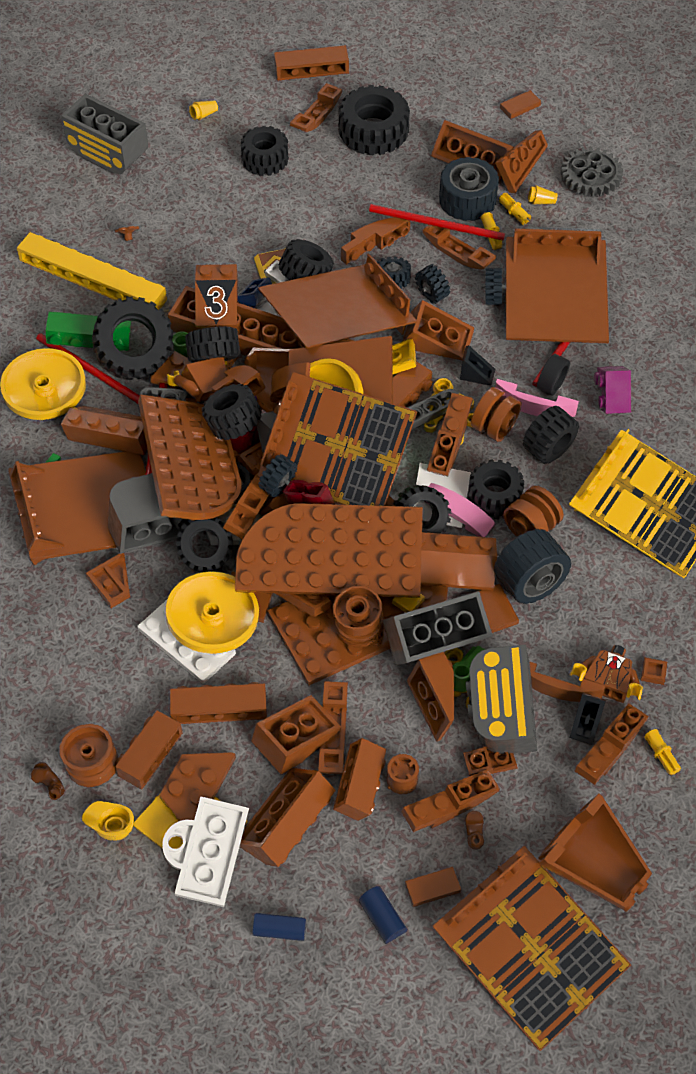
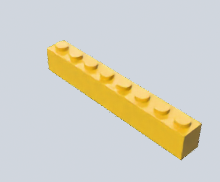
M30 232L17 247L20 261L113 300L119 298L126 300V297L133 296V299L138 300L141 297L145 298L144 301L147 303L154 302L158 310L167 301L166 288L162 285L148 281L143 277H138L126 270L116 268L109 263L99 261L92 256L82 254L75 249L65 247L58 242L48 240L41 235Z

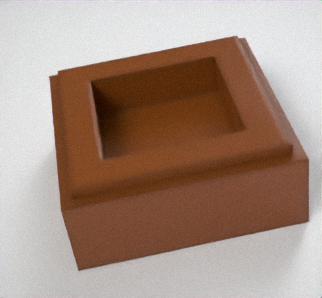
M644 657L641 681L664 685L668 662Z

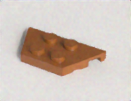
M230 752L181 755L160 793V799L170 808L178 821L195 819L200 797L214 800L236 759V754Z

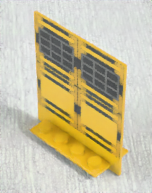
M629 429L626 432L620 430L611 445L607 446L606 452L594 466L595 468L583 485H581V488L569 505L574 508V511L584 514L675 574L685 578L696 561V476L628 434Z

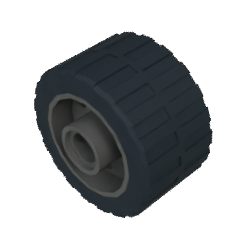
M466 157L451 161L444 167L440 176L439 203L443 211L449 216L462 221H475L481 219L480 217L484 213H491L497 201L499 182L497 171L491 164L478 158Z
M535 529L519 535L504 547L497 557L494 572L517 602L523 604L534 603L550 595L564 582L570 572L571 559L548 531Z

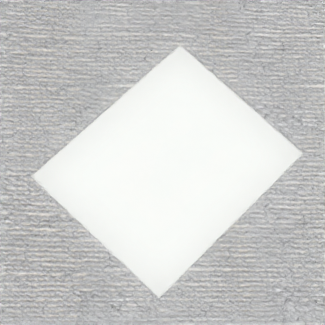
M420 463L416 485L429 486L431 483L452 490L467 499L471 472L451 469L447 477L428 472L429 464ZM425 501L417 502L413 507H423L422 521H429L432 515L431 506ZM448 515L451 521L450 523L447 522L446 525L462 528L463 523Z

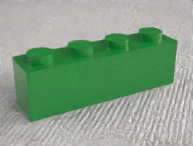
M49 311L45 330L46 344L93 348L92 334L98 316ZM125 321L115 328L113 342L119 351H129L131 321Z

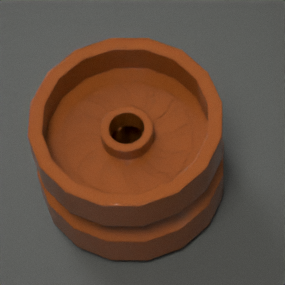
M492 387L478 403L471 419V426L480 433L487 431L489 438L500 442L511 431L517 421L522 403L513 396L506 397L505 392L497 387Z
M94 724L79 725L71 729L63 737L60 744V757L69 777L76 784L84 787L99 786L109 781L116 773L115 766L118 753L111 736L103 727Z

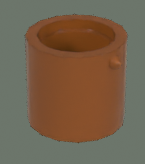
M399 754L394 756L388 763L387 788L391 789L394 793L400 795L411 793L418 784L419 765L412 756Z

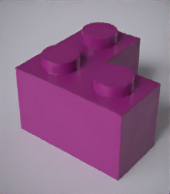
M624 366L597 367V372L594 373V383L602 390V396L598 398L599 408H602L605 414L631 413V370Z

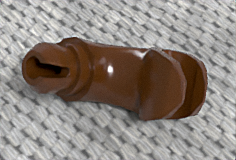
M40 762L34 766L31 772V779L35 783L46 785L49 790V798L58 800L65 792L61 780L46 763Z
M478 811L469 812L465 818L467 842L469 847L474 850L481 849L484 845V821L482 814Z

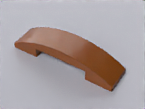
M326 83L317 93V100L304 114L298 113L290 122V126L305 132L316 129L335 107L342 94V89Z
M428 225L423 229L422 233L436 248L464 266L483 270L496 259V255L486 249L479 247L476 250L450 234V229Z
M311 363L292 364L275 371L271 378V402L276 403L283 399L293 372L310 377Z
M530 662L531 683L534 690L553 698L572 702H580L583 693L602 699L605 685L586 679L582 680L580 686L537 673V664Z
M324 681L323 708L341 726V729L320 747L318 770L320 773H343L348 682Z

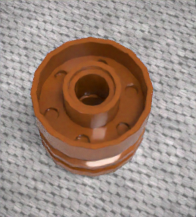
M534 485L504 510L505 522L511 532L517 537L535 529L550 531L564 517L563 509L558 500L545 488Z
M352 586L343 590L336 597L333 604L336 630L340 639L354 647H366L375 643L381 637L384 630L382 602L378 594L364 586Z

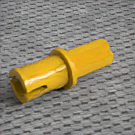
M508 193L500 195L499 202L508 210L509 215H513L522 225L531 220V215L521 207L520 202H516Z
M487 212L480 217L485 229L500 231L499 227L495 224L492 213ZM488 238L492 249L502 248L503 243L501 240Z
M653 729L645 734L644 738L653 749L654 757L660 760L667 773L670 775L678 773L681 767L671 753L672 748L667 746L659 731Z

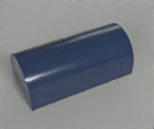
M267 277L252 280L238 295V303L255 308L264 298L258 288L271 285V279Z
M380 886L369 889L360 897V905L385 944L407 932V927Z
M256 913L254 914L253 936L304 941L307 925L306 919L302 917Z

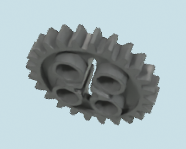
M582 147L581 152L575 149L574 154L569 152V156L564 157L560 175H562V181H565V186H570L571 191L577 189L576 194L584 192L585 197L588 193L592 197L595 194L602 197V192L609 195L610 190L614 192L615 187H619L623 176L622 163H618L619 158H613V153L607 155L606 149L600 152L599 147L596 150H593L592 147H589V150Z

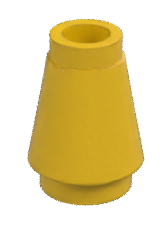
M215 100L193 102L189 106L190 115L194 120H201L218 111V105Z
M537 185L535 187L531 186L528 202H532L533 205L556 204L558 194Z

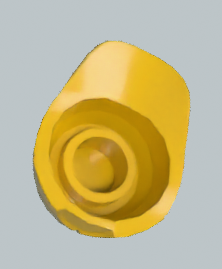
M97 801L89 805L82 815V821L94 829L102 838L116 841L122 840L129 835L133 828L134 816L131 809L124 805Z

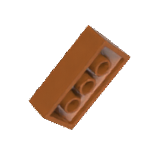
M444 120L431 156L447 163L466 157L484 160L497 171L500 182L502 176L495 162L513 149L514 146Z
M89 406L70 408L61 423L67 439L74 442L144 455L147 451L141 416Z
M422 532L421 585L493 591L495 583L494 565L497 561L496 538Z
M299 768L290 769L244 828L240 848L266 865L279 867L287 860L288 854L293 847L301 841L302 835L308 827L316 821L317 815L330 802L331 796L336 790L319 771Z

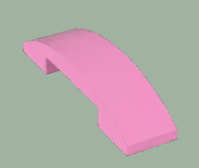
M499 379L496 381V387L504 391L506 397L513 396L521 401V411L524 413L539 416L546 409L559 406L570 416H576L579 402L577 400L558 396L555 402L518 392L517 384Z
M434 483L428 486L444 495V498L449 502L448 508L451 509L452 513L449 516L465 524V529L478 537H486L496 523L490 516L463 496Z

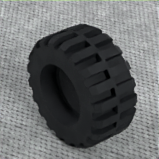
M368 85L365 88L364 86L359 87L358 90H352L349 95H346L339 105V135L342 141L347 146L349 145L350 149L358 150L361 154L369 153V155L379 153V155H383L387 151L390 153L395 150V147L399 148L408 137L410 108L406 99L402 98L399 92L395 93L391 88L387 89L381 85L379 87H374V85ZM377 118L382 119L383 121L370 122L366 121L365 119Z
M133 296L126 297V300L119 298L114 300L112 305L108 304L104 311L98 315L92 334L93 351L97 355L98 362L105 366L104 369L106 371H112L119 378L121 376L127 377L126 380H133V378L140 380L144 379L147 375L155 374L168 359L173 346L172 338L174 335L173 330L170 328L171 322L169 318L166 319L162 308L158 310L154 302L147 303L144 301L145 298L141 297L138 300L133 299ZM137 321L149 329L152 334V345L147 353L142 356L131 357L121 353L115 347L113 333L120 323Z

